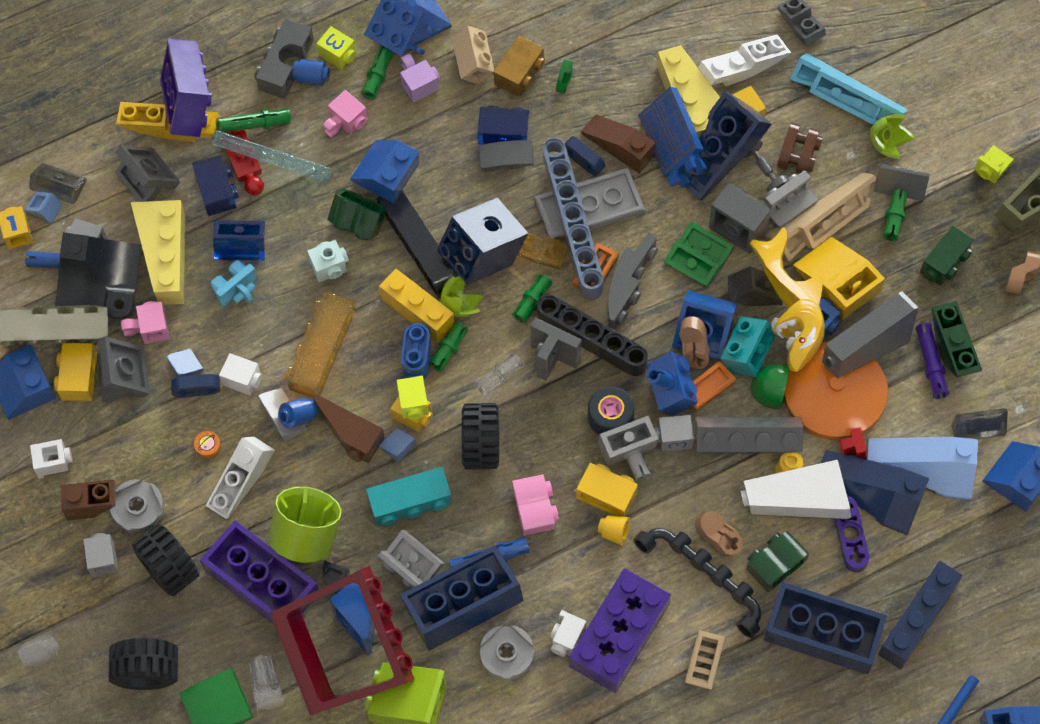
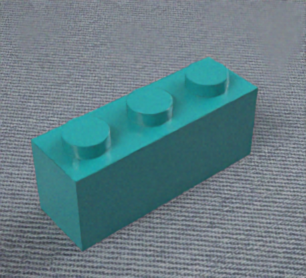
M443 467L366 489L376 526H391L397 520L418 518L424 512L430 510L442 511L452 504L451 492Z

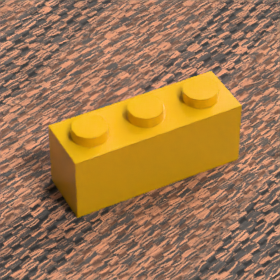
M395 269L379 285L381 299L412 324L420 323L425 325L430 332V338L435 342L439 343L451 330L455 322L454 313L399 270Z

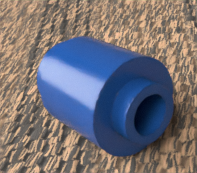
M295 60L293 80H298L299 83L320 86H323L324 81L329 80L330 68L326 67L325 61Z
M304 397L283 403L279 407L278 419L289 429L310 423L318 414L317 405L312 399Z

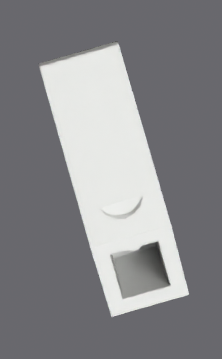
M255 437L241 438L206 507L225 519H229L263 473L275 449Z

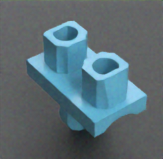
M236 260L229 267V273L233 277L228 282L221 275L211 281V287L216 293L218 303L223 308L232 300L236 304L242 299L248 303L253 300L251 292L256 288L253 283L258 278L254 272L255 268L250 263L246 266L239 260Z

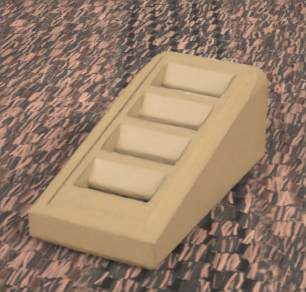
M698 630L685 683L709 690L712 689L725 639L724 636ZM704 640L717 644L716 649L702 646L701 641ZM700 650L714 654V658L709 659L698 656V652ZM696 661L712 665L711 670L695 666ZM693 672L709 675L708 681L692 677Z

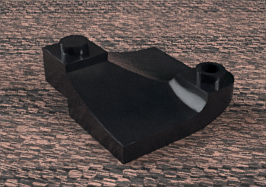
M63 232L55 306L97 305L107 307V317L124 318L128 316L134 305L142 245ZM118 300L124 302V307L121 310L115 308V302Z

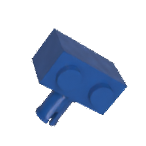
M669 352L646 364L648 370L646 377L649 378L647 381L652 384L659 411L675 415L698 403L696 397L697 388L691 380L689 373L690 365L684 356Z

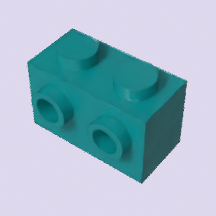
M740 317L720 358L731 373L752 377L757 376L776 337L768 321Z

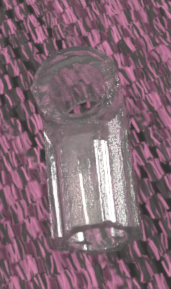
M271 655L257 656L248 661L254 685L252 691L258 713L284 707V698L280 683H277Z

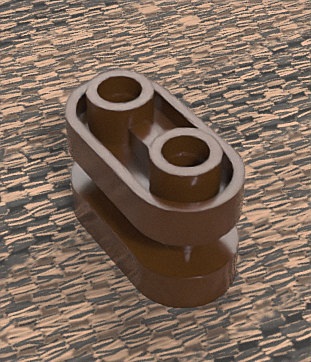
M790 123L777 167L787 170L789 163L797 165L796 173L798 174L804 170L812 172L816 158L812 157L814 150L819 151L823 137L819 136V130L812 128L809 129L808 135L799 133L801 125ZM796 142L804 144L801 156L792 154Z

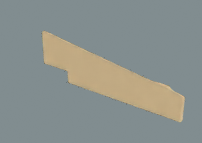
M861 173L781 227L787 230L788 237L782 257L789 262L805 245H807V248L814 249L866 210L870 204L871 198L868 197L871 183L876 180L875 175ZM777 227L764 236L766 241H771L781 228Z

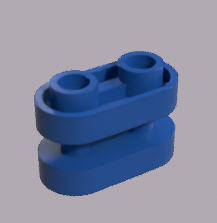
M414 323L409 325L404 332L401 354L402 370L405 378L423 376L424 380L429 371L431 354L430 332L425 325Z

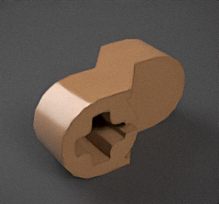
M1027 251L1023 264L1011 269L1005 292L1020 295L1024 282L1035 278L1040 266L1039 253Z
M686 317L682 320L679 333L682 341L683 356L688 360L690 367L695 369L705 368L708 365L710 356L707 329L701 319Z
M707 511L697 516L695 520L697 532L705 541L713 545L720 555L731 556L741 551L743 546L741 536L717 512Z

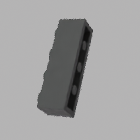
M696 417L695 444L697 452H803L804 427L801 417Z

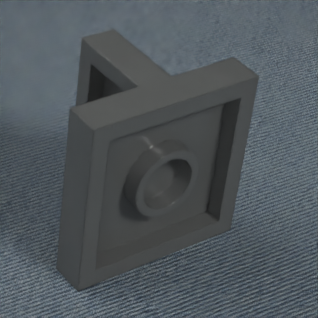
M121 145L115 152L122 160L115 173L139 202L153 201L162 188L176 189L180 183L179 179L153 148Z
M535 317L530 327L531 347L536 349L535 356H537L535 362L537 377L546 381L558 360L573 368H577L581 361L582 340Z
M106 336L99 339L100 353L97 354L102 401L111 403L127 393L139 397H145L150 394L144 347Z

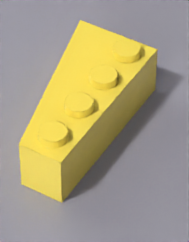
M681 45L659 51L657 69L666 90L669 87L678 89L700 139L708 124L709 119L707 117L720 97Z
M181 200L131 202L157 302L161 301L163 305L184 304L185 211Z

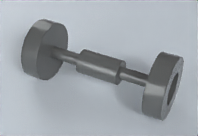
M760 139L744 158L754 155L757 160L756 164L763 174L769 176L772 180L766 189L769 192L773 188L778 189L783 186L788 177L784 175L776 178L773 175L774 170L766 159L760 157L757 152L763 145Z

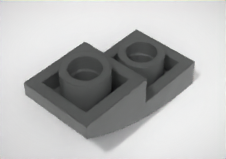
M787 0L777 5L786 23L805 46L826 35L825 27L812 16L811 7L804 0Z
M531 140L504 141L479 145L480 164L483 171L504 167L512 170L534 165L533 142Z

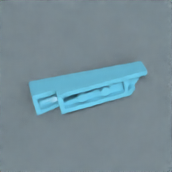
M807 53L800 57L790 77L795 82L811 86L810 93L873 125L885 116L894 114L905 115L907 112L906 108Z

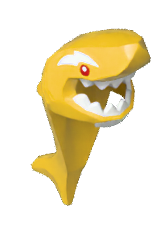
M781 228L771 241L764 242L754 239L750 242V245L762 263L765 274L776 293L788 308L780 318H774L771 327L775 335L789 339L786 342L788 368L791 371L798 372L815 355L824 338L825 323L820 308L822 278L818 275L807 281L797 282L790 278L783 268L782 261L788 240L787 230Z

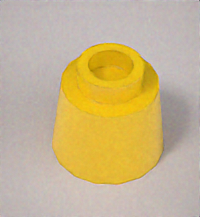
M785 452L776 463L775 473L803 468V458L797 452Z
M607 515L606 518L602 517L598 525V533L602 534V538L623 546L629 532L630 517Z

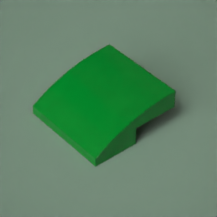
M691 221L679 241L676 240L664 263L708 287L735 247Z
M234 669L218 673L179 693L192 724H244L254 718Z

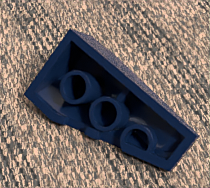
M724 91L710 110L705 132L701 134L699 139L704 149L699 155L707 169L701 174H697L695 169L690 173L687 172L690 183L685 187L701 201L756 146L772 125L758 111L728 91Z
M826 450L821 463L838 460L847 496L852 497L860 509H865L882 526L908 535L929 478L904 468Z

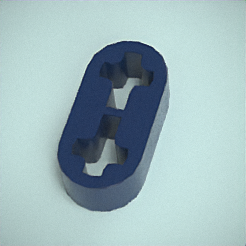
M571 136L564 143L568 156L591 175L597 176L605 168L604 160L577 137Z
M215 374L182 376L171 380V394L174 397L205 396L220 392V377Z

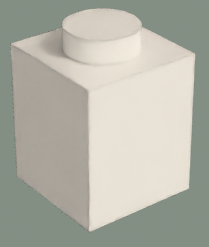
M229 353L219 374L222 386L247 395H251L253 389H257L262 380L258 363Z

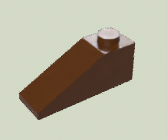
M595 115L581 131L583 136L639 174L655 157L656 142L635 128L605 117Z
M315 394L313 400L317 405L319 414L345 451L348 452L347 455L355 461L360 462L363 460L369 464L385 438L383 428Z

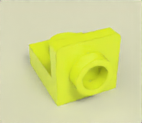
M993 145L984 156L981 155L978 158L974 170L978 172L980 177L995 184L1011 166L1014 159Z

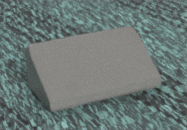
M282 388L258 395L260 404L284 442L307 430L305 424L289 429L279 421L278 412L280 405L289 402Z

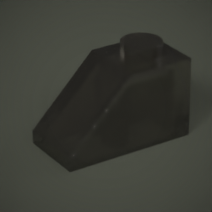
M750 266L728 276L730 300L744 306L784 304L765 272Z

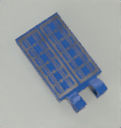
M669 87L638 116L647 137L656 142L655 155L664 176L668 177L670 186L674 187L679 183L680 187L684 188L690 183L688 176L683 170L684 166L687 172L690 173L695 169L697 174H701L707 168L699 155L704 150L678 89Z

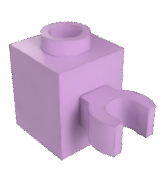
M410 54L401 57L403 62L401 65L404 71L400 72L401 85L413 103L439 90L438 80H440V76L434 66L430 67L426 60L415 64Z

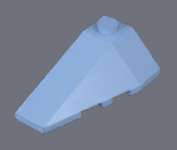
M957 437L868 439L867 460L904 468L928 477L929 481L926 488L935 491L937 495L942 497L971 500L977 467L978 440Z

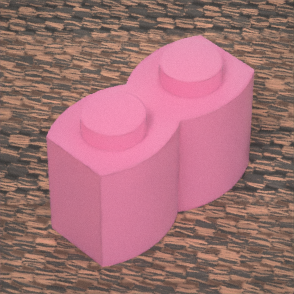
M543 474L512 481L523 535L554 530L555 521H559L556 505L551 506L549 497L553 496L550 481L545 482Z

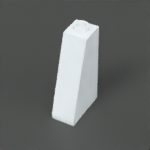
M838 460L744 481L745 490L741 491L744 507L749 506L751 514L851 518L850 506Z

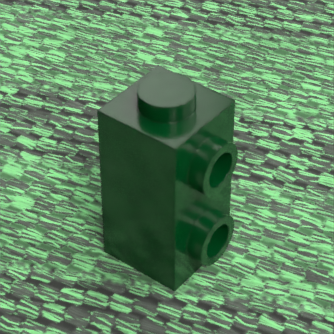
M952 225L923 261L920 272L928 281L935 282L940 286L946 279L951 281L959 269L957 267L961 261L965 263L971 256L973 250L970 248L974 239Z

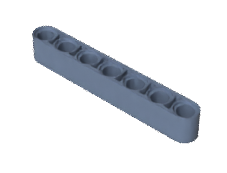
M549 138L543 144V162L582 296L589 300H595L603 292L602 271L565 144L559 138ZM550 152H558L559 154H557V155H551V154H549V153H550ZM557 173H564L565 175H564V176H556L555 174H557ZM569 194L571 197L563 198L562 195ZM570 216L578 217L575 220L568 219ZM583 238L584 241L576 242L574 241V239ZM589 260L590 263L582 264L580 263V261ZM588 282L597 283L594 287L587 286L586 284Z

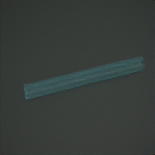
M215 131L212 138L213 145L324 182L329 181L332 169L220 131Z

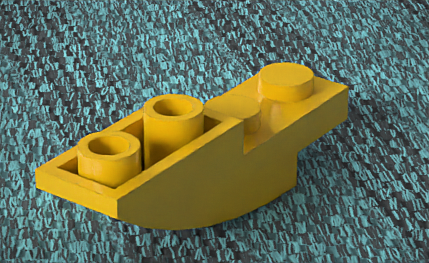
M120 102L117 126L153 137L195 142V137L170 134L164 104ZM205 111L207 113V125L205 128H202L201 135L197 138L216 139L218 133L216 118H220L219 112Z

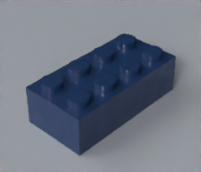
M782 582L764 641L869 674L887 615Z

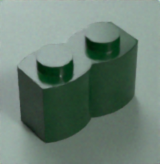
M341 189L335 193L327 220L339 230H350L361 240H372L379 234L387 208L375 201L365 199L353 191Z
M788 531L783 534L776 533L768 540V547L763 550L756 549L747 558L749 562L746 570L767 592L777 587L808 559L809 553Z

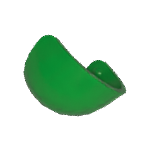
M780 363L767 365L759 370L756 377H753L750 389L754 399L759 404L772 409L781 408L789 374L788 365Z

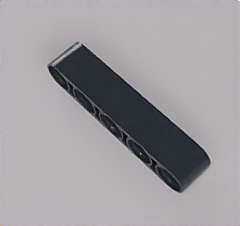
M403 190L394 204L380 196L377 197V203L387 208L384 216L434 293L436 295L440 294L450 277H458L454 268L437 250L439 245Z
M544 295L539 299L537 303L538 319L581 339V347L629 375L640 376L646 371L648 353L643 346L556 296ZM545 308L554 309L551 313H546L543 310ZM568 320H573L576 322V324L567 325L565 324V322ZM588 333H596L598 336L590 338L586 335ZM611 345H616L620 349L612 351L608 347ZM639 358L642 362L632 363L630 359Z

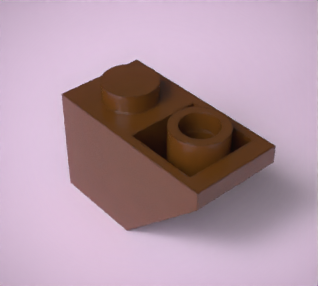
M114 479L61 485V509L67 521L95 518L116 506Z

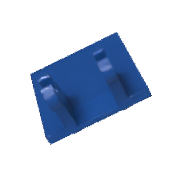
M381 0L364 36L400 56H404L407 48L423 55L425 50L410 43V40L417 26L432 33H435L436 28L422 22L425 12L403 0Z

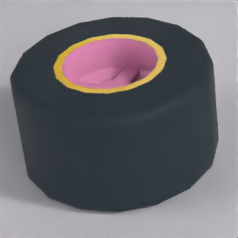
M605 387L599 389L591 396L588 403V422L598 435L634 421V402L625 390L617 387Z

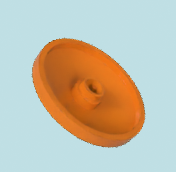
M822 342L815 355L800 371L795 372L789 369L784 392L785 406L790 416L801 417L803 429L816 437L839 441L851 437L850 429L861 427L862 434H864L878 422L884 411L888 396L885 374L878 362L874 360L837 378L822 363L825 344L828 343Z

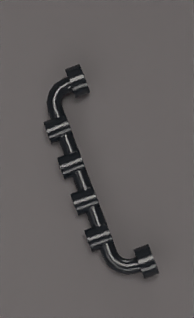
M655 528L647 533L640 531L633 539L636 547L646 554H649L656 547L655 539L660 538L668 542L673 551L684 555L690 560L694 568L710 576L716 586L723 587L737 603L744 604L749 608L751 612L750 617L744 615L736 623L737 628L743 635L753 638L760 631L758 623L761 619V609L757 601L751 597L754 593L752 587L746 582L736 585L731 581L730 578L733 576V573L728 567L720 565L718 569L709 563L712 560V556L707 550L700 548L697 552L689 546L692 541L687 534L680 531L675 535L667 529Z

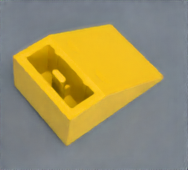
M833 237L827 239L793 264V267L806 281L815 276H821V297L827 298L833 303L834 307L840 311L839 317L842 320L882 291L885 278L867 259Z

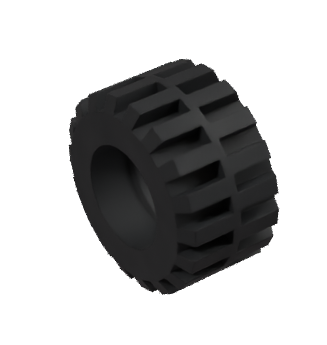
M464 403L462 407V464L465 469H497L499 466V408L496 403Z
M157 524L132 543L133 551L139 561L167 594L174 597L199 577L197 566L166 527Z
M131 638L110 645L108 681L118 687L133 690L161 689L177 683V645L155 638Z

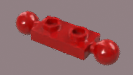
M245 130L224 132L223 134L226 136L221 137L238 181L246 180L244 188L248 194L252 196L261 194L264 190V182L257 175L262 174V170Z

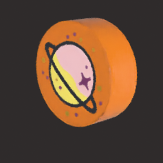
M204 431L196 436L194 448L200 457L213 458L220 452L221 442L218 435L214 432Z

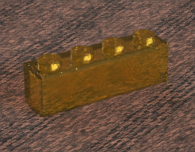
M324 292L322 299L316 301L314 318L312 321H308L304 331L305 339L303 343L298 344L295 351L296 360L293 366L290 365L286 371L285 380H287L290 391L311 398L315 394H321L354 316L355 307L353 300Z

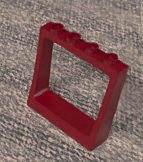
M370 566L270 612L310 715L415 680L411 671L413 661L408 654L404 653L401 646L403 641L402 633L393 626L390 618L392 616V608L387 602L383 601L380 593L382 583L378 577L373 576ZM356 583L360 588L394 676L391 679L351 692L335 695L332 692L301 614V609L335 591Z

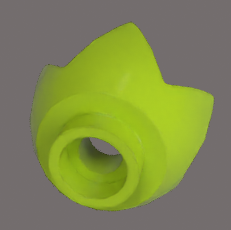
M888 115L879 119L872 126L870 139L878 152L890 158L900 159L897 146L914 139V136L900 125L905 120L906 115Z
M452 276L447 280L441 292L440 303L452 311L454 316L468 317L481 312L479 309H473L479 304L483 296L463 293L465 281L460 276Z

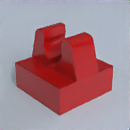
M861 427L850 429L851 437L839 441L841 454L855 455V457L867 460V449Z

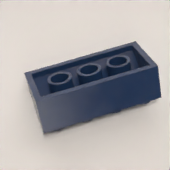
M496 546L400 594L418 634L429 651L524 601L519 582Z

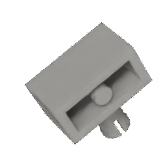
M649 416L599 435L597 444L607 466L627 460L635 481L641 480V477L644 479L651 475L641 455L643 452L654 449L659 440Z

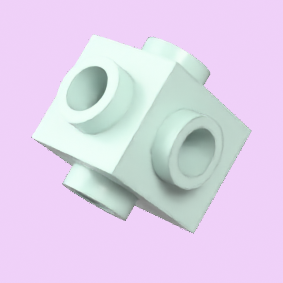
M336 240L322 242L317 247L307 251L310 264L318 282L336 279L347 272L345 262L349 261L344 247L339 248Z

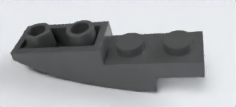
M647 233L636 251L626 247L615 268L610 285L608 303V325L613 330L618 324L622 325L628 316V308L631 304L635 305L641 296L639 280L645 272L644 266L648 260L652 261L658 252L656 247L657 237L650 233Z

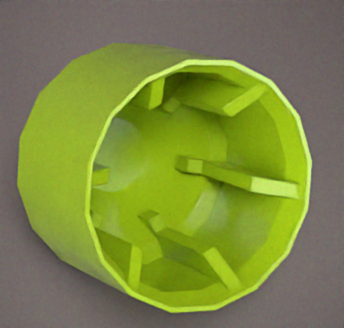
M292 487L283 490L276 498L267 538L271 548L279 555L295 562L310 563L326 559L332 553L342 510L339 503L331 495L319 489Z

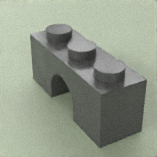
M284 19L282 26L277 27L274 34V42L272 46L267 47L264 55L265 60L262 66L257 67L255 72L258 90L286 99L294 82L293 67L283 64V61L289 57L306 58L314 41L312 27L288 19Z

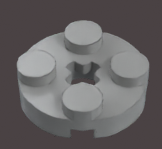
M135 479L123 483L116 489V506L111 508L110 512L116 524L125 529L126 532H143L151 529L162 520L164 501L159 489L155 485ZM134 501L144 502L140 511L130 510L133 507Z
M501 625L492 628L485 634L480 645V659L484 669L490 675L503 681H511L522 676L530 668L534 657L533 644L530 636L523 629L512 625L511 627H502ZM502 647L506 649L512 647L513 656L510 658L501 657L502 651L500 649Z

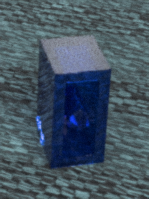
M497 106L480 107L477 132L478 145L528 140L529 110L520 107H513L511 109L499 108Z
M221 155L193 162V169L207 215L212 216L236 209L235 199L239 198L235 183L230 184L228 178L232 177L229 163L223 164Z
M214 220V260L265 261V221Z

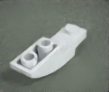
M774 35L742 44L738 51L703 60L698 68L711 85L723 83L726 87L766 70L789 56L791 52L780 37Z

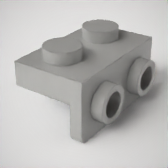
M805 170L798 175L793 174L786 180L783 186L778 189L773 188L765 196V203L771 209L770 219L778 228L783 227L817 203V197L809 190L811 177Z
M401 530L386 551H381L378 555L383 560V566L393 573L397 572L403 577L402 582L411 589L435 577L445 564L406 530Z

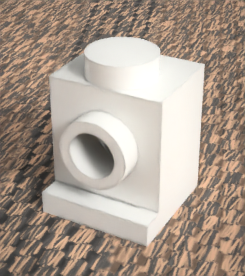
M62 439L30 445L33 469L39 479L44 478V475L69 471L68 463L73 462L70 447H65Z
M561 610L559 614V623L561 625L556 623L552 630L550 638L553 639V645L550 650L559 656L565 657V655L570 656L583 636L586 630V621Z

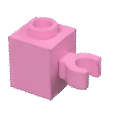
M344 90L328 105L330 118L323 124L326 128L324 133L332 138L339 132L340 128H343L350 135L356 130L362 129L368 120L366 107Z
M148 301L143 305L136 306L138 319H125L121 321L125 337L141 333L145 344L170 339L166 314L161 301Z

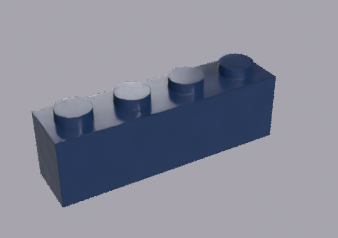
M939 561L883 643L878 655L899 669H902L958 586L963 575L942 561Z

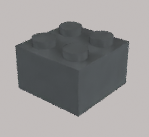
M728 183L711 205L709 228L751 254L753 248L750 242L754 239L761 241L767 233L771 209L765 202L749 196L743 188L735 187Z

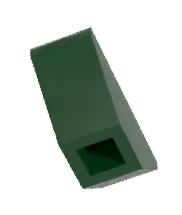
M957 301L932 307L936 344L944 365L957 378L981 372V364Z

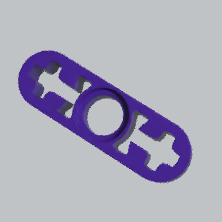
M847 496L851 508V518L844 522L845 519L834 518L846 568L852 572H861L867 567L869 552L857 502L852 497ZM846 528H853L858 532V538L848 540L845 538L843 531ZM857 546V556L859 558L863 557L860 564H856L855 560H850L852 559L853 547Z

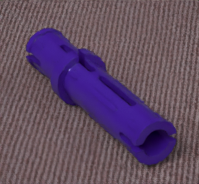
M924 323L926 333H924L922 324H919L915 329L927 368L925 375L930 380L933 398L941 399L939 388L943 398H945L950 392L944 376L946 370L941 365L932 324Z

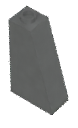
M902 291L825 344L822 363L827 370L831 371L837 378H840L910 343L919 307Z

